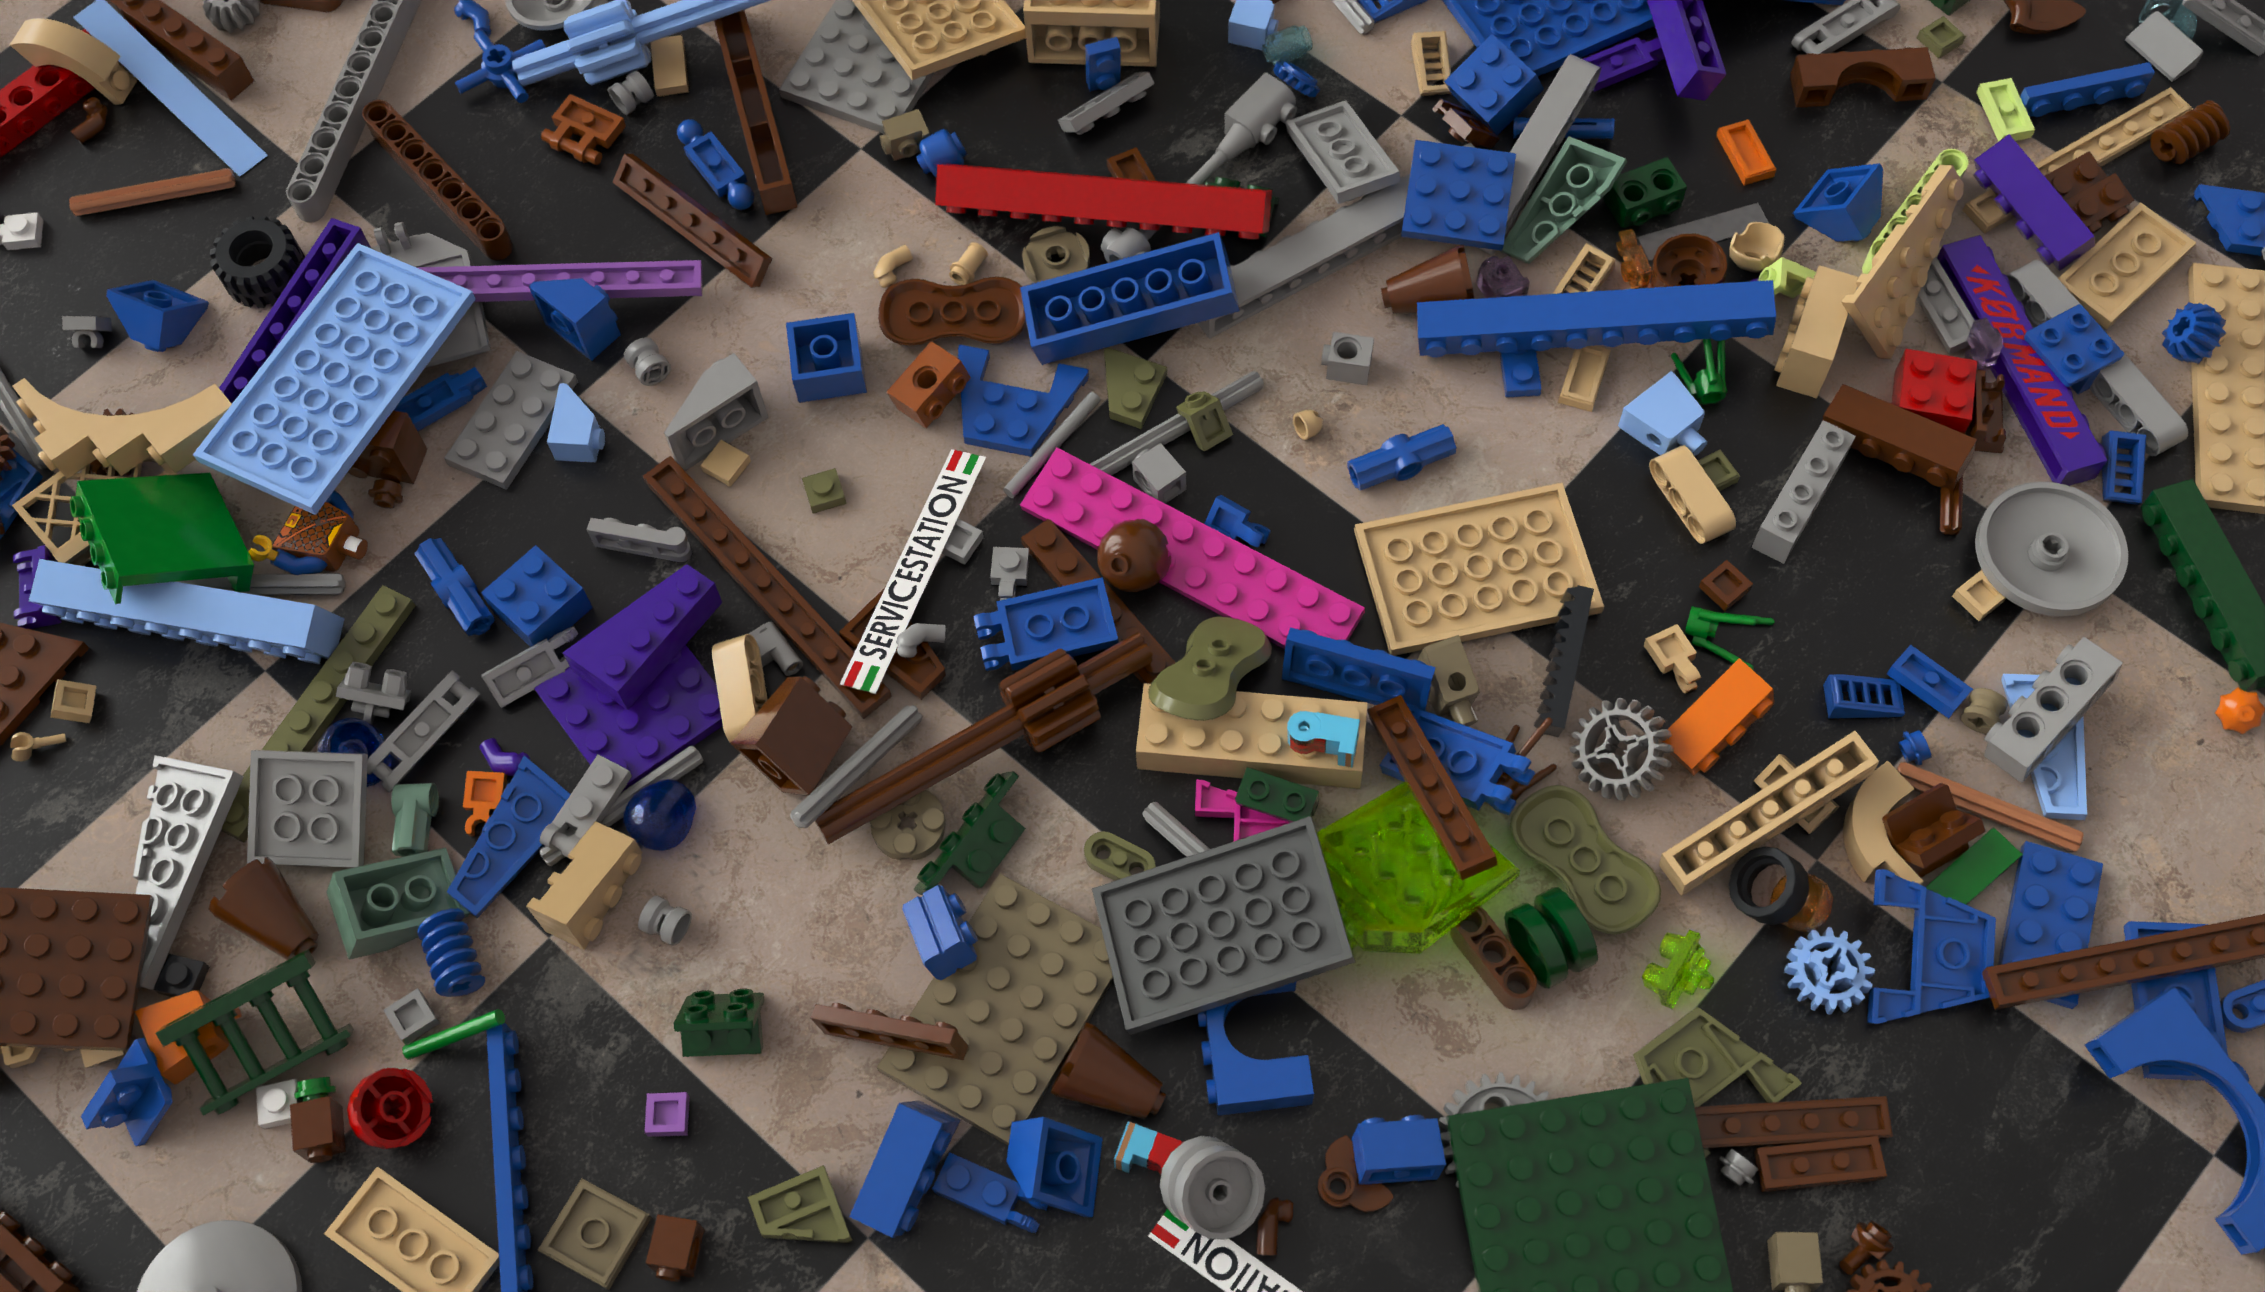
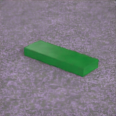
M1993 827L1926 887L1928 890L1946 898L1950 897L1968 905L2023 854Z

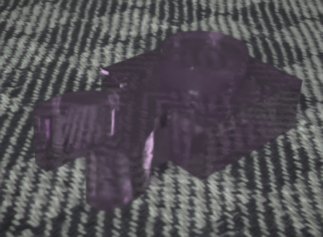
M1987 317L1973 322L1967 338L1971 349L1966 350L1965 359L1977 360V370L1985 371L1990 370L1991 365L1997 362L2003 347V339L1999 330L1991 326Z

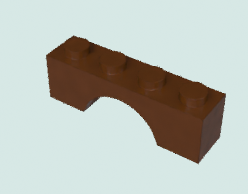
M1928 47L1797 55L1790 74L1797 108L1829 106L1833 94L1841 87L1852 83L1875 85L1884 90L1893 101L1926 100L1936 79Z

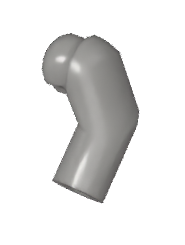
M919 623L911 625L898 635L896 640L898 644L897 653L901 657H914L917 654V645L922 642L944 643L945 625Z

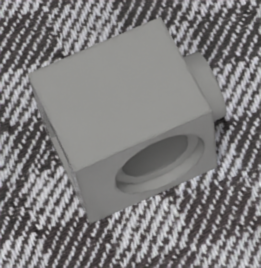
M1333 332L1331 345L1324 344L1321 365L1327 366L1326 379L1367 385L1374 338ZM1342 357H1350L1352 359H1343Z
M1161 443L1152 449L1141 451L1135 460L1132 461L1133 480L1151 497L1166 504L1186 490V471Z

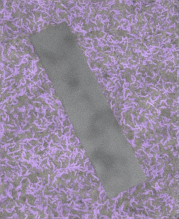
M1755 203L1637 238L1650 261L1653 260L1660 245L1667 239L1680 234H1699L1717 242L1733 237L1735 232L1739 235L1742 234L1751 222H1769L1759 203Z

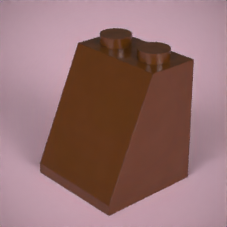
M801 676L787 677L730 743L783 793L810 795L853 727L844 719L847 716L845 711L834 702H827L818 694L821 691L819 686L806 676H803V678Z

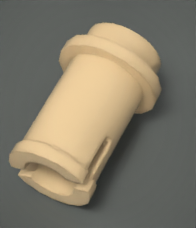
M971 242L958 262L951 264L950 278L958 285L973 282L974 273L988 256L986 249L978 243Z

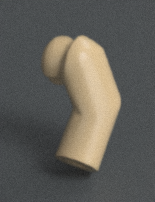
M903 245L880 258L874 270L875 279L878 278L881 287L885 288L895 283L897 277L892 270L913 260L908 247Z

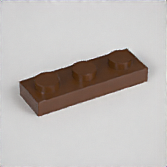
M1878 1136L1762 1147L1754 1151L1762 1192L1877 1181L1887 1177Z

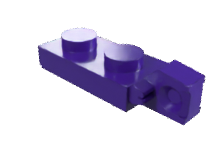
M1636 37L1586 57L1583 60L1601 67L1600 76L1593 89L1595 92L1652 69L1665 56L1659 37L1648 42L1645 39L1640 40Z

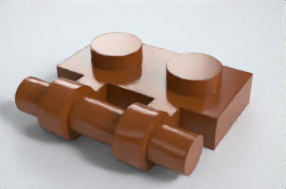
M569 94L552 116L553 122L558 128L555 132L544 129L541 134V140L549 143L550 147L558 152L566 151L573 154L574 158L583 163L591 162L598 165L602 160V153L594 150V148L598 144L609 149L626 127L623 117ZM573 134L582 137L579 143L569 138Z

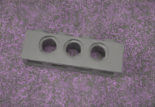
M1824 420L1822 421L1760 526L1751 548L1783 564L1785 563L1845 460L1856 437L1855 435Z
M2085 637L2075 647L2070 644L2067 645L2057 657L2056 663L2058 665L2051 673L2047 670L2043 671L2032 686L2034 689L2032 694L2028 698L2024 696L2019 697L2008 712L2011 715L2004 724L1997 722L1984 738L1988 742L1984 757L2021 783L2026 780L2118 677L2123 662ZM2075 678L2079 680L2082 684L2072 685L2068 683L2065 679ZM2042 704H2052L2057 707L2058 711H2048L2042 707ZM2022 729L2028 730L2034 734V737H2023L2017 731Z

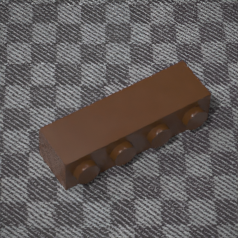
M1842 384L1823 415L1824 421L1855 435L1856 437L1851 448L1860 451L1864 456L1877 458L1893 465L1899 471L1910 472L1926 479L1934 486L1945 487L1954 491L1971 462L1977 439L1845 384Z

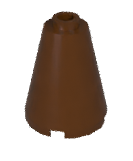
M1464 245L1456 246L1387 279V287L1381 288L1385 308L1392 307L1393 314H1417V302L1475 299Z
M264 857L263 864L256 859L239 869L222 885L227 891L219 900L214 896L210 901L208 909L214 917L286 960L307 949L312 954L318 946L315 942L319 935L276 864L269 857Z
M1086 1021L1075 1040L1077 1043L1074 1044L1071 1052H1069L1050 1093L1064 1099L1145 1119L1149 1113L1156 1115L1166 1096L1164 1092L1160 1091L1163 1083L1100 1029Z

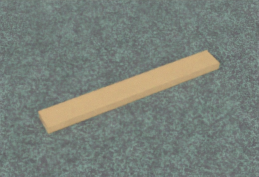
M2170 87L2035 165L2045 176L2090 151L2100 167L2151 139V135L2155 130L2164 127L2169 122H2173L2177 117L2183 116L2189 110H2193V108ZM1992 189L1969 201L1963 208V212L1984 234L2014 217L2011 212L2005 215L1994 201L1997 195Z

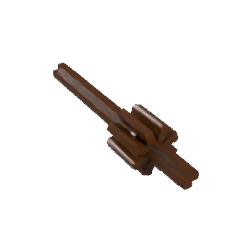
M1137 632L1078 666L1070 654H1067L1063 649H1057L1000 681V695L1006 705L1005 707L835 801L815 820L818 829L829 845L1022 735L1028 745L1033 747L1034 751L1037 753L1043 752L1099 720L1100 707L1094 695L1153 662V655L1149 646L1144 642L1141 634Z

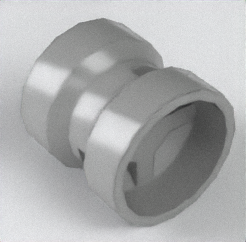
M636 70L628 74L624 82H617L608 88L613 102L625 115L635 111L636 105L639 103H647L654 98L651 87Z
M644 337L635 340L624 352V359L631 368L636 369V376L643 385L651 386L661 382L671 370L669 362L663 355L659 354V348L651 338Z
M656 895L643 908L638 921V928L649 935L656 933L660 935L663 942L676 946L688 931L692 913L682 907L674 908L670 906L668 900Z

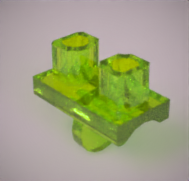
M1689 930L1685 937L1667 932L1660 944L1659 951L1662 957L1671 960L1667 968L1651 962L1642 974L1644 986L1659 994L1662 1005L1668 1008H1674L1683 991L1688 995H1693L1697 987L1708 990L1714 983L1713 976L1707 971L1711 961L1703 957L1705 950L1698 943L1701 936L1697 932Z

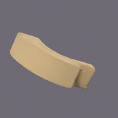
M41 18L26 20L10 43L11 47L35 67L56 65L76 73L94 86L114 105L123 104L138 80L117 62L121 56L110 47L86 32L59 21Z
M1889 761L1878 767L1863 782L1849 804L1843 825L1845 850L1852 867L1863 882L1874 876L1875 870L1885 869L1895 873L1896 876L1921 885L1924 881L1890 844L1882 821L1884 815L1902 806L1914 790Z

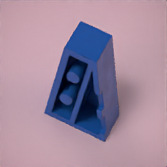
M920 1100L899 1103L849 1217L892 1238L902 1235L904 1231L909 1232L919 1213L917 1206L923 1194L929 1190L935 1177V1170L961 1120Z

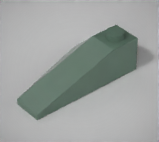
M1568 136L1505 239L1501 252L1530 264L1610 191L1627 163L1626 158Z

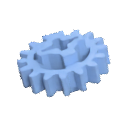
M1827 927L1822 936H1820L1816 929L1810 931L1807 936L1808 940L1800 936L1794 944L1796 949L1791 948L1786 957L1792 962L1788 963L1784 969V973L1794 975L1788 983V987L1801 990L1797 1000L1799 1002L1806 998L1812 1000L1811 1010L1813 1011L1820 1004L1825 1005L1826 1013L1829 1015L1834 1012L1837 1005L1843 1013L1848 1012L1852 1007V1003L1858 1006L1865 998L1863 993H1868L1873 986L1866 979H1870L1875 973L1874 968L1865 966L1871 958L1870 953L1860 954L1858 952L1862 942L1860 940L1852 944L1847 942L1848 932L1843 931L1839 937H1834L1831 927ZM1828 948L1829 950L1820 952L1816 949ZM1832 960V976L1829 978L1828 981H1826V977L1828 975V973H1826L1827 965ZM1837 989L1843 993L1832 994L1829 992Z

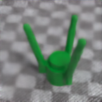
M1703 339L1707 369L1699 371L1694 382L1677 353H1672L1671 358L1688 391L1693 397H1697L1700 404L1717 403L1725 398L1728 392L1725 383V340L1718 341L1716 370L1711 339Z
M1692 606L1685 634L1693 636L1692 645L1704 647L1734 664L1740 657L1707 640V636L1715 638L1718 623L1773 625L1775 620L1760 616L1714 612ZM1742 660V661H1743L1745 664H1747L1752 670H1754V666H1753V665H1751L1750 663H1748V662Z

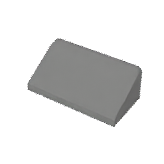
M2159 11L2151 14L2125 39L2127 43L2171 82L2195 68L2203 55V50Z

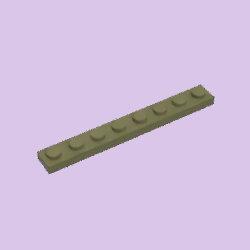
M384 585L381 586L262 750L310 752L348 700L336 697L337 686L345 678L349 666L352 662L373 666L416 605L412 599ZM250 766L243 774L244 777L221 830L243 843L248 838Z

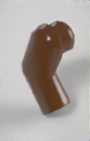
M92 97L83 103V109L88 113L86 121L71 130V133L81 144L105 127L107 109L104 104L101 105L98 98Z

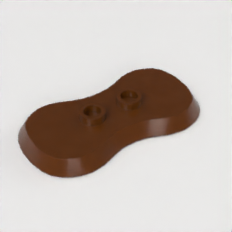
M998 276L983 278L958 286L941 285L923 279L899 281L891 285L881 298L878 315L880 328L889 340L905 346L924 345L931 341L948 337H964L987 344H1002L1017 337L1026 326L1027 322L1020 289L1022 286L1012 279Z

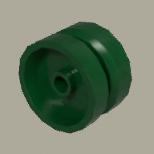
M1552 887L1537 895L1534 900V907L1529 903H1522L1505 913V927L1511 944L1532 969L1537 978V983L1543 988L1549 989L1566 980L1568 969L1573 972H1581L1596 964L1598 950L1593 934L1577 905L1559 887Z

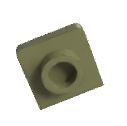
M1205 391L1195 392L1187 396L1185 402L1176 407L1178 414L1187 419L1196 444L1203 451L1210 449L1233 435L1220 400Z

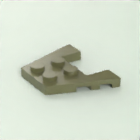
M1699 1007L1690 1011L1633 1054L1644 1085L1688 1078L1694 1107L1701 1106L1743 1073L1746 1074L1767 1103L1779 1102L1802 1084L1793 1074H1787L1773 1064L1772 1059L1762 1052H1756L1742 1042L1740 1036ZM1703 1149L1705 1157L1711 1154L1708 1149Z

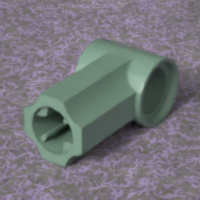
M435 783L396 784L393 787L391 797L392 810L395 816L392 852L395 856L402 857L427 852L431 817L436 816L439 807L437 786Z

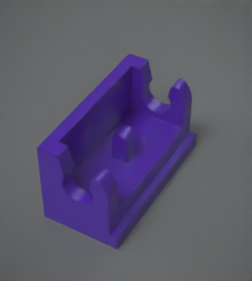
M45 545L13 555V563H21L17 565V572L19 573V608L14 611V619H20L18 620V627L34 629L62 623L61 617L42 613L43 606L29 602L39 559L58 562Z

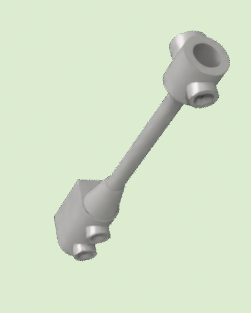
M1265 72L1225 112L1224 134L1226 136L1216 149V153L1186 183L1203 185L1225 162L1230 161L1248 148H1253L1259 141L1268 145L1276 135L1277 128L1275 125L1279 121L1286 124V121L1293 119L1296 115V98L1291 89ZM1117 228L1111 229L1101 243V250L1104 252L1107 263L1151 251L1148 240L1158 230L1140 229L1137 231L1134 228H1126L1122 232Z

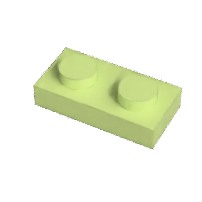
M2012 78L1980 84L1976 93L1998 142L2009 134L2015 141L2031 138L2035 128Z

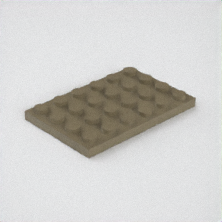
M1000 873L968 922L978 939L973 944L977 960L962 969L957 968L955 973L943 980H937L934 977L909 1015L924 1024L935 1025L936 1022H945L956 1027L959 1035L968 1044L964 1060L889 1047L878 1064L877 1069L885 1076L1009 1146L1012 1122L1027 1120L1032 1117L1064 1064L1069 1052H1071L1086 1021L1089 1022L1114 979L1100 927Z

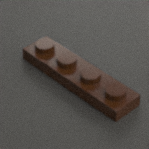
M832 1003L831 1006L816 1004L810 1017L825 1035L958 1060H964L968 1049V1044L959 1035L958 1029L945 1022H936L935 1025H929L911 1016L903 1015L900 1019H896L873 1009H867L863 1013L854 1011L840 1003Z

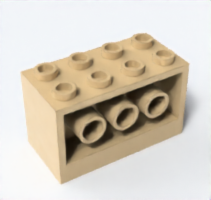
M1024 0L1023 14L1028 63L1086 64V44L1117 37L1121 47V66L1156 67L1160 0Z

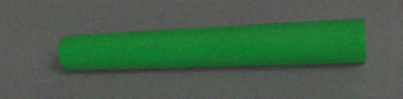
M497 1009L403 1046V1055L407 1060H411L505 1023V1015L502 1010Z

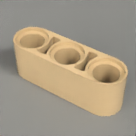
M1681 445L1650 460L1649 467L1653 479L1698 543L1704 544L1736 528L1733 511L1688 447Z
M750 634L716 643L712 647V659L724 733L730 743L768 700L759 647L754 637Z

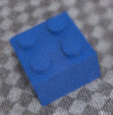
M1493 34L1444 81L1452 95L1497 136L1514 120V117H1517L1544 90L1537 74Z
M854 313L786 323L792 381L799 403L867 393L860 335Z
M536 545L481 592L492 612L530 647L546 638L549 640L559 632L572 627L593 608L583 587Z

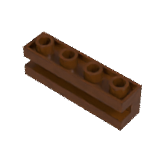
M2 1210L0 1212V1292H80L70 1281L74 1274L58 1260H55L53 1263L49 1262L43 1256L48 1251L47 1248L31 1235L24 1238L16 1231L21 1224L6 1211Z

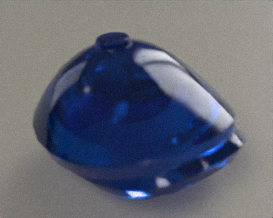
M345 718L333 723L322 734L317 749L318 752L368 754L369 758L385 740L381 733L370 723L357 718ZM391 754L383 761L390 768L392 767ZM373 773L371 775L367 774V787L382 781Z
M670 779L658 781L643 788L630 799L624 812L625 827L631 838H634L637 844L644 849L653 851L672 849L678 846L690 831L696 811L695 798L691 791L678 781Z

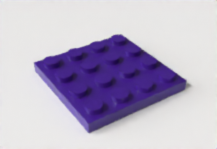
M686 645L628 710L575 674L570 667L534 688L589 765L592 764L597 755H600L630 771L632 777L623 791L687 747L696 745L723 726L717 685Z

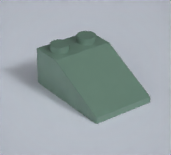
M446 848L333 872L326 893L349 960L384 952L418 938L417 930L419 925L431 915L442 910L459 908L464 912V918L469 916L470 913L447 893L456 874Z

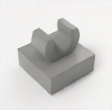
M62 316L63 330L76 331L72 336V344L76 348L85 347L84 339L87 335L91 338V348H102L103 337L98 331H112L111 318Z

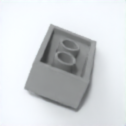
M735 353L725 359L716 361L709 369L704 371L664 432L675 461L684 471L705 459L720 440L730 443L769 418L757 380Z

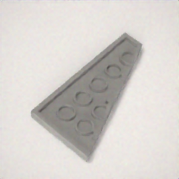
M156 755L153 761V768L158 770L155 785L149 786L147 799L152 801L150 816L142 823L133 878L138 879L136 894L151 895L154 899L140 987L153 990L161 973L169 950L244 777L231 770Z

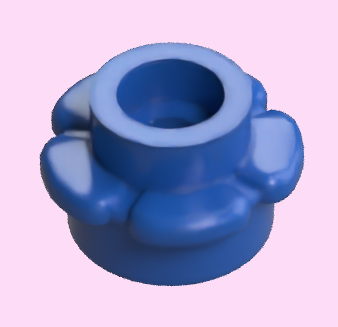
M1920 730L1910 734L1908 731L1903 732L1904 740L1898 742L1907 763L1914 761L1919 766L1922 765V761L1932 757L1929 746Z

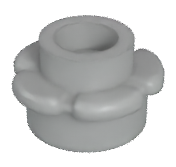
M1731 1149L1725 1158L1719 1157V1160L1724 1164L1720 1172L1735 1184L1741 1186L1744 1181L1749 1184L1754 1183L1752 1177L1758 1169L1739 1153Z

